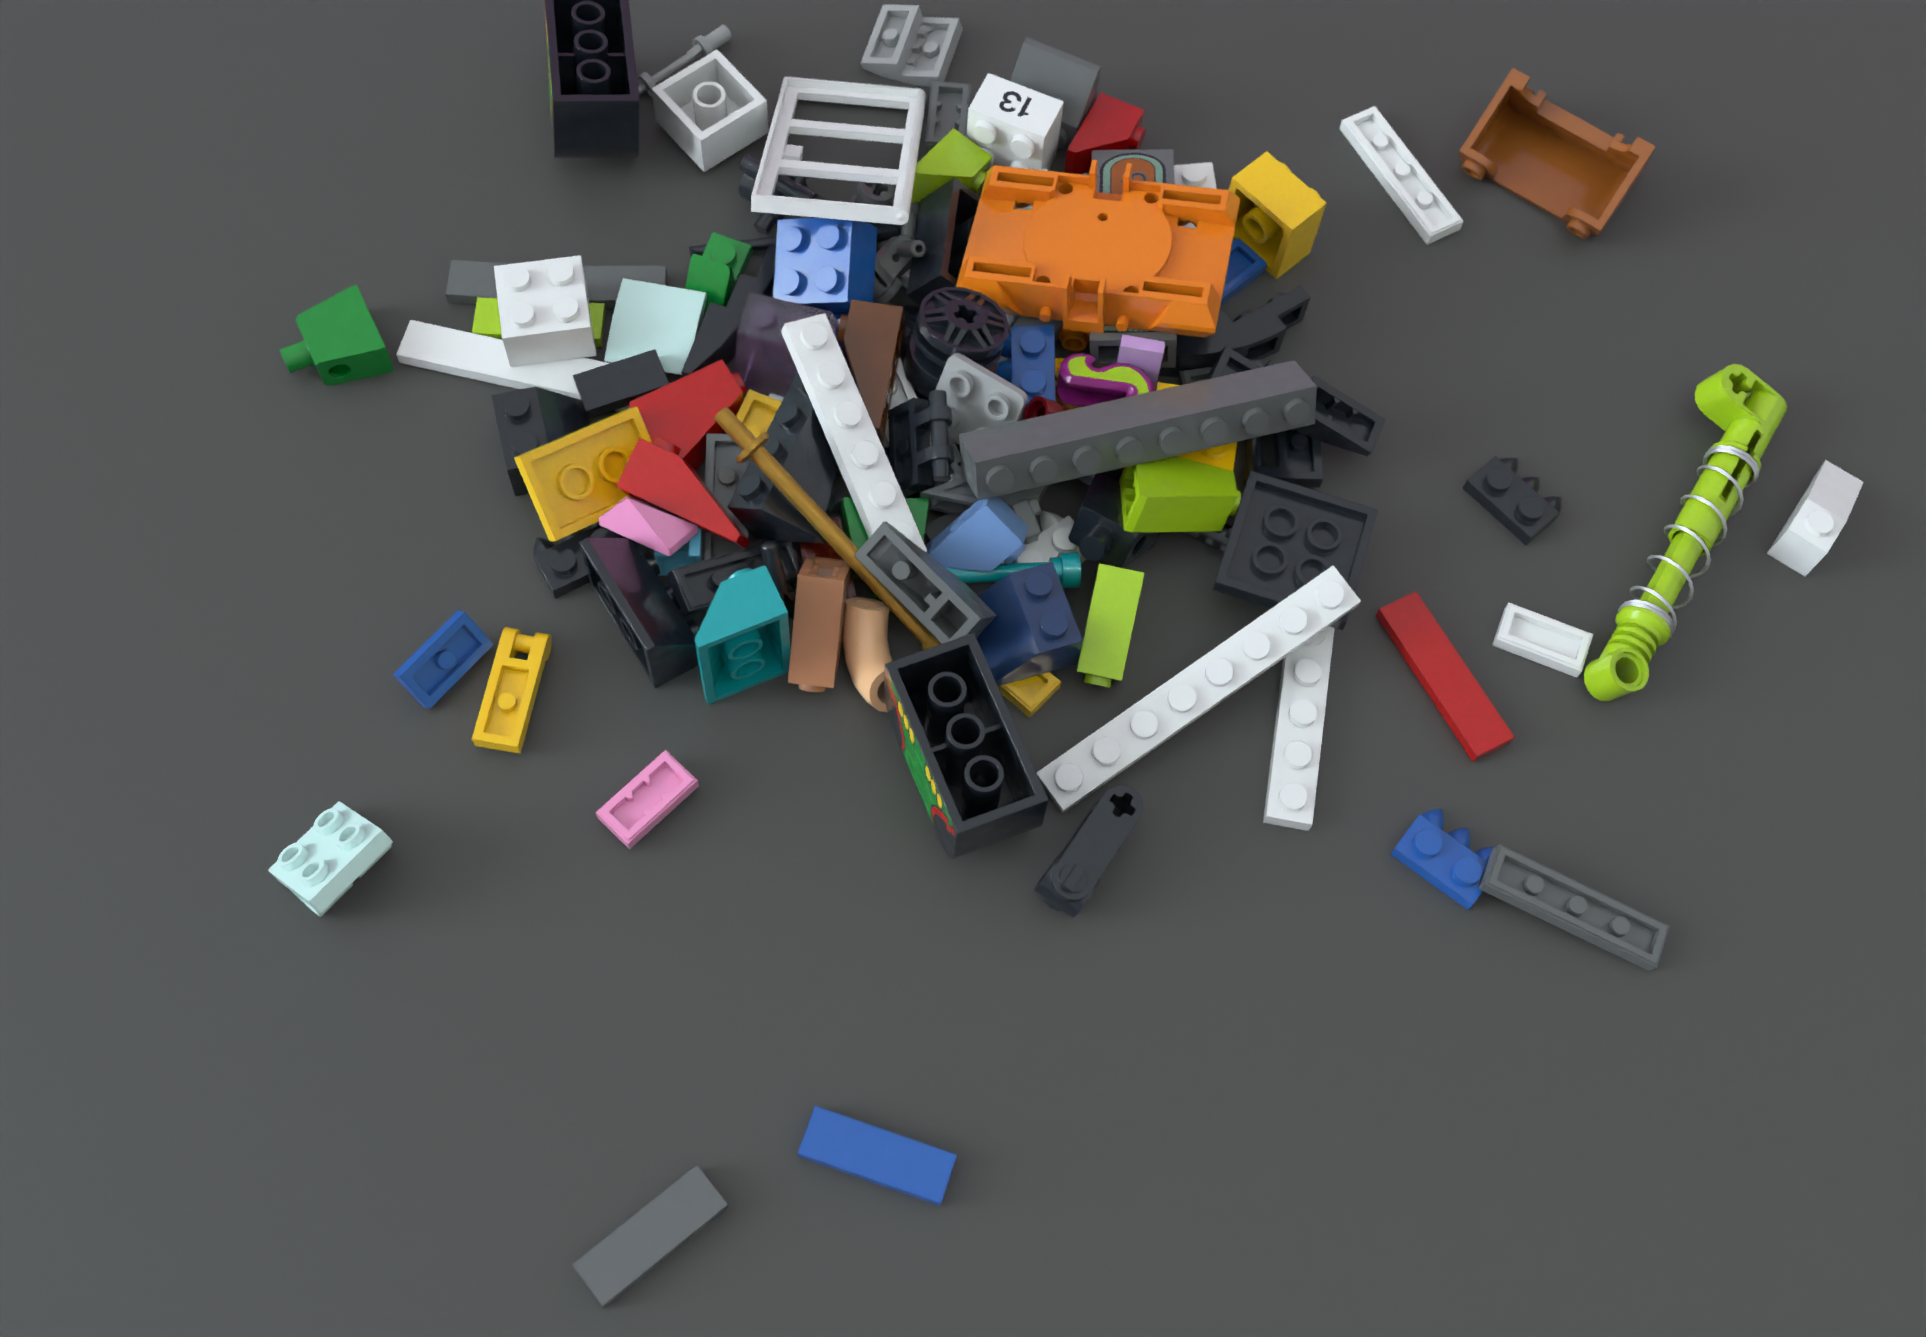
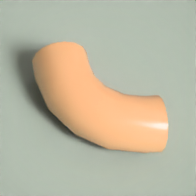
M860 597L846 599L842 637L846 665L855 688L866 702L878 711L887 713L884 698L885 664L893 661L888 643L890 609L883 601Z

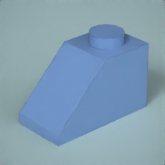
M999 496L977 500L927 544L926 553L945 568L992 571L1003 561L1008 565L1021 555L1026 548L1024 541L1028 525Z

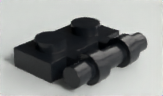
M944 390L929 392V407L928 400L913 397L888 410L890 465L904 497L932 486V474L934 481L943 482L951 479L950 464L954 462V447L949 445L948 425L952 424V409L947 406V394Z

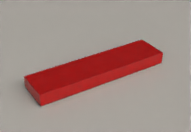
M1415 591L1380 608L1376 614L1377 619L1472 762L1510 744L1515 737L1418 593Z

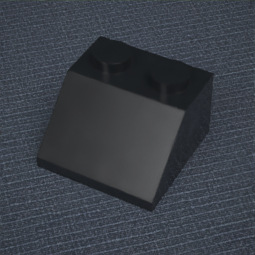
M536 386L492 395L506 468L515 496L529 494L514 457L590 425L589 418L580 399Z

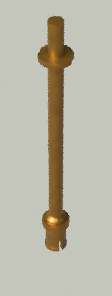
M727 406L720 410L713 419L743 450L737 456L736 461L741 464L751 459L921 642L922 651L942 644L854 556L859 550L857 546L764 447L770 435L764 432L756 438Z

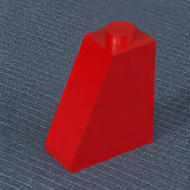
M721 359L630 401L629 407H638L652 444H654L658 437L681 448L679 456L696 470L706 459L707 433L727 434L713 419L714 416L726 406L736 416L743 403V397L747 395V390L741 376L737 372L731 374Z

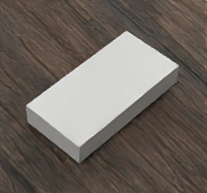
M1508 602L1503 611L1492 646L1577 678L1583 670L1593 634Z

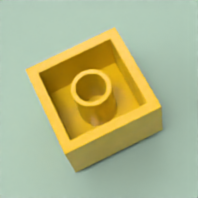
M1266 151L1232 177L1229 190L1240 198L1233 241L1239 237L1267 262L1266 271L1275 279H1278L1311 252L1327 203L1316 190L1309 188L1297 178L1287 165L1279 162Z

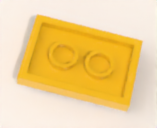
M638 407L626 409L514 457L549 541H557L599 522V517L628 495L617 488L616 485L639 438L652 443Z

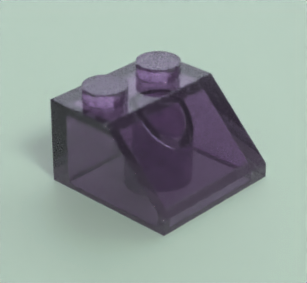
M750 292L737 331L735 372L741 376L746 390L750 389L768 397L770 393L785 397L798 370L781 333L784 324L825 313L837 340L839 326L833 313Z

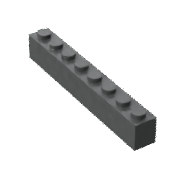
M1293 360L959 434L961 470L979 501L1315 424L1317 386L1296 361Z

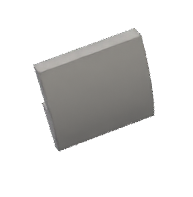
M883 4L861 60L862 68L887 79L931 88L932 80L945 81L963 31L960 19L923 17L919 5Z

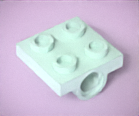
M338 801L332 808L322 812L315 820L314 826L296 843L286 847L279 855L278 861L268 871L314 913L322 917L353 886L352 883L357 878H361L392 847L393 841L382 829Z

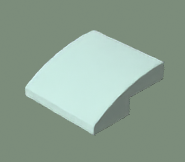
M623 278L614 308L604 361L613 363L656 349L664 372L682 375L681 371L704 318L707 293Z

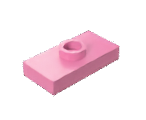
M665 750L596 812V815L622 843L631 849L697 789L699 783L688 770Z

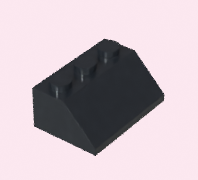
M953 178L921 199L915 240L922 241L925 244L926 251L922 257H912L906 293L907 297L920 306L922 300L930 292L944 287H956L980 196L956 178Z
M586 538L580 541L581 552L592 588L655 689L698 666L694 639L699 631V627L693 619L686 622L679 612L680 606L671 585L669 584L664 587L657 577L661 572L651 552L647 550L642 553L636 542L629 538Z

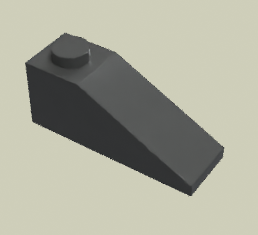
M883 522L854 555L942 644L972 633L977 638L997 616L963 581L888 522Z

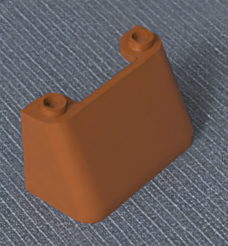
M1512 68L1459 150V159L1463 163L1461 169L1477 180H1482L1483 177L1489 179L1567 223V230L1579 238L1587 239L1589 235L1598 237L1648 166L1656 146L1640 137H1637L1633 144H1623L1624 135L1617 133L1613 137L1547 101L1546 92L1539 90L1535 96V92L1526 86L1530 81V77Z

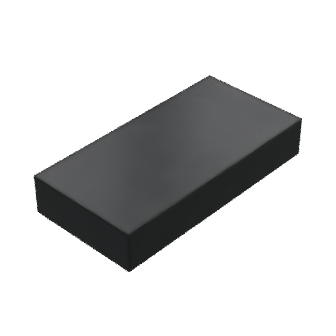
M656 349L573 375L588 418L628 406L630 401L669 384Z

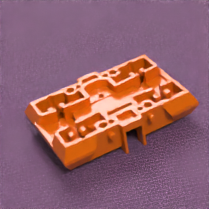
M1092 159L1089 175L994 165L987 171L956 287H964L982 293L995 301L1005 314L1039 318L1042 322H1049L1050 319L1063 321L1064 330L1104 334L1105 326H1114L1119 331H1126L1127 328L1206 338L1216 333L1240 198L1230 190L1132 180V163H1127L1125 174H1123L1122 195L1098 192V160ZM1029 205H1032V210L1016 209L1025 208ZM1192 222L1196 229L1182 226H1185Z

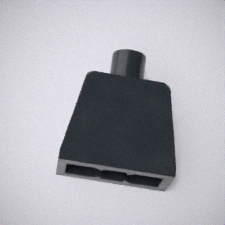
M1097 473L1084 498L1068 539L1079 547L1080 553L1087 560L1098 561L1103 559L1116 567L1124 568L1156 545L1161 532L1131 533L1124 531L1120 483L1102 473Z

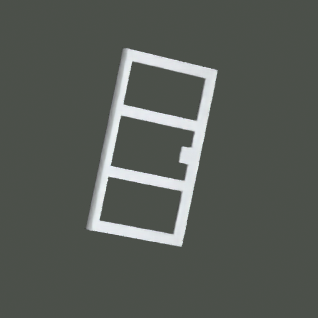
M784 76L751 195V212L895 225L907 223L910 214L926 93L918 88ZM798 100L908 109L905 129L793 119ZM789 134L900 143L903 146L898 170L801 161L803 146L786 144ZM779 174L896 185L893 206L773 196Z

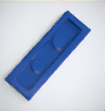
M818 1106L814 1107L797 1153L800 1158L937 1206H941L957 1158L956 1154Z

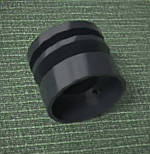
M944 287L930 292L922 300L903 362L907 380L918 392L929 398V392L936 390L946 362L954 353H960L995 373L997 361L1000 359L1010 327L1004 311L995 301L987 296L964 287Z

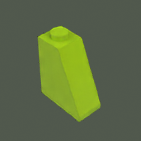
M1178 456L1125 467L1119 480L1124 531L1131 533L1222 531L1228 516L1236 514L1241 500V492L1236 488L1233 471Z
M1099 563L1076 672L1085 673V683L1110 688L1112 679L1122 681L1144 578L1143 572Z

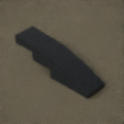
M770 244L757 277L740 273L727 307L714 303L709 304L681 371L682 377L721 359L727 366L750 340L761 323V320L758 319L761 308L765 304L769 306L773 304L776 246Z
M1225 346L1218 353L1207 379L1261 367L1228 346ZM1269 361L1263 367L1275 365V363ZM1316 376L1311 377L1310 379L1317 386L1315 424L1290 430L1329 445L1369 456L1374 449L1386 419Z

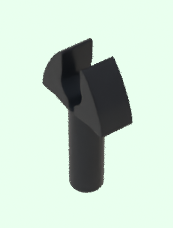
M773 540L766 541L761 545L764 565L784 602L788 616L794 618L797 583L787 584L778 542Z

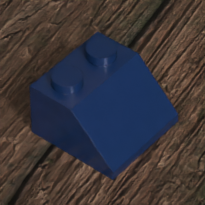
M1053 562L1009 573L978 595L997 615L976 638L997 686L1078 664L1083 639Z

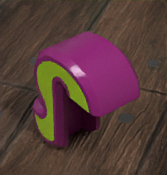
M1081 353L1072 354L1061 362L1055 389L1056 395L1064 405L1077 407L1155 391L1152 380L1143 370L1127 363H1113L1097 369L1094 368L1095 357L1090 354Z

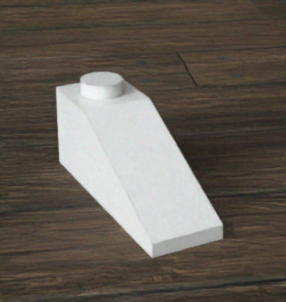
M1825 460L1767 554L1806 577L1829 552L1847 522L1864 482Z

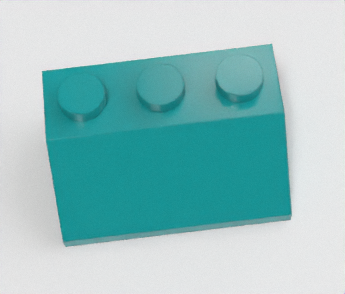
M765 565L756 569H741L733 573L728 580L720 583L694 639L704 697L708 705L789 672L791 647L788 611Z

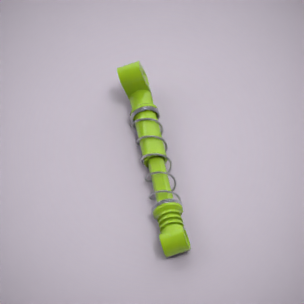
M1728 365L1696 386L1695 401L1698 408L1704 415L1722 428L1725 433L1720 442L1714 443L1704 455V465L1697 468L1699 479L1691 494L1680 498L1683 508L1674 524L1664 527V533L1671 543L1665 555H1650L1647 557L1648 565L1655 571L1648 586H1633L1630 588V594L1635 600L1625 601L1620 605L1615 620L1617 627L1612 637L1609 639L1600 657L1591 661L1585 668L1584 683L1586 688L1594 698L1600 701H1612L1640 690L1647 684L1649 678L1648 664L1655 654L1656 648L1668 642L1676 629L1677 619L1673 609L1686 606L1692 600L1694 587L1691 578L1703 575L1709 569L1711 562L1709 552L1712 547L1719 545L1725 539L1728 530L1726 521L1742 508L1744 501L1742 492L1745 487L1752 485L1757 480L1761 470L1760 459L1786 413L1787 404L1783 397L1743 365ZM1738 499H1739L1738 506L1734 509V507H1735V505H1736V503H1737V501H1738ZM1722 531L1721 537L1717 540L1720 532ZM1706 556L1707 560L1704 568L1700 572L1689 576L1698 558ZM1651 559H1662L1658 568L1651 563ZM1688 580L1690 588L1688 598L1683 603L1672 606L1684 583ZM1635 589L1645 590L1641 598L1636 596L1634 593Z

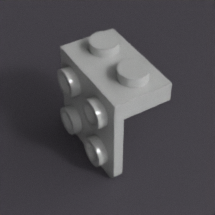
M954 353L948 358L936 390L946 391L947 406L952 409V424L948 425L949 439H955L959 445V434L1019 421L1028 401L1027 394L1023 390L960 353Z

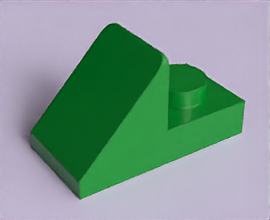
M713 232L703 255L693 253L690 259L685 289L707 293L704 316L710 303L727 307L740 273L744 274L753 255L751 245Z

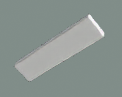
M1375 106L1342 120L1339 128L1427 245L1461 229L1464 222Z

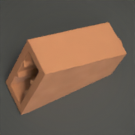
M807 556L798 573L788 683L799 684V689L804 691L823 692L826 690V687L834 688L838 677L845 602L848 599L851 567L845 560Z

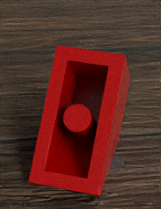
M1100 92L1067 149L1064 173L1089 174L1092 163V150H1139L1146 134V129L1141 127L1144 110Z

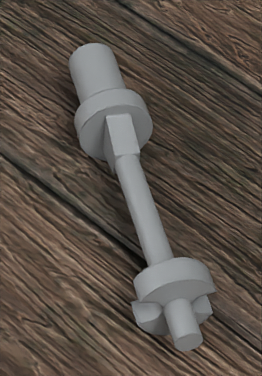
M721 25L705 37L702 35L697 36L692 40L693 47L684 56L651 77L647 72L638 76L639 80H637L639 95L644 93L651 98V88L655 87L658 82L688 62L698 58L702 59L732 38V34L728 27Z

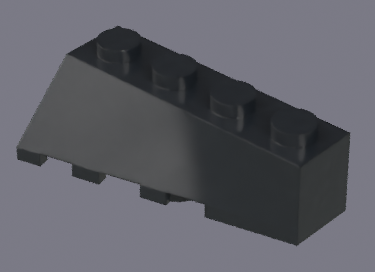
M797 372L767 430L770 437L764 447L825 513H831L835 502V497L831 490L835 477L841 476V472L800 375ZM751 461L727 507L755 539L824 543L825 539L758 466Z

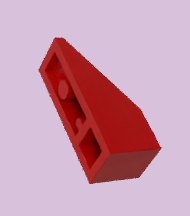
M658 437L654 444L639 438L616 487L636 499L698 525L699 528L746 549L750 541L692 466L679 456L681 448Z

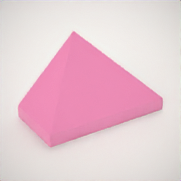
M630 495L625 496L598 518L600 526L669 557L698 533V525Z

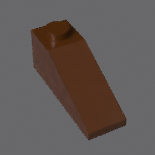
M851 300L849 314H842L840 318L838 339L839 341H844L856 386L879 440L883 445L888 421V410H890L906 328L904 308L901 306Z

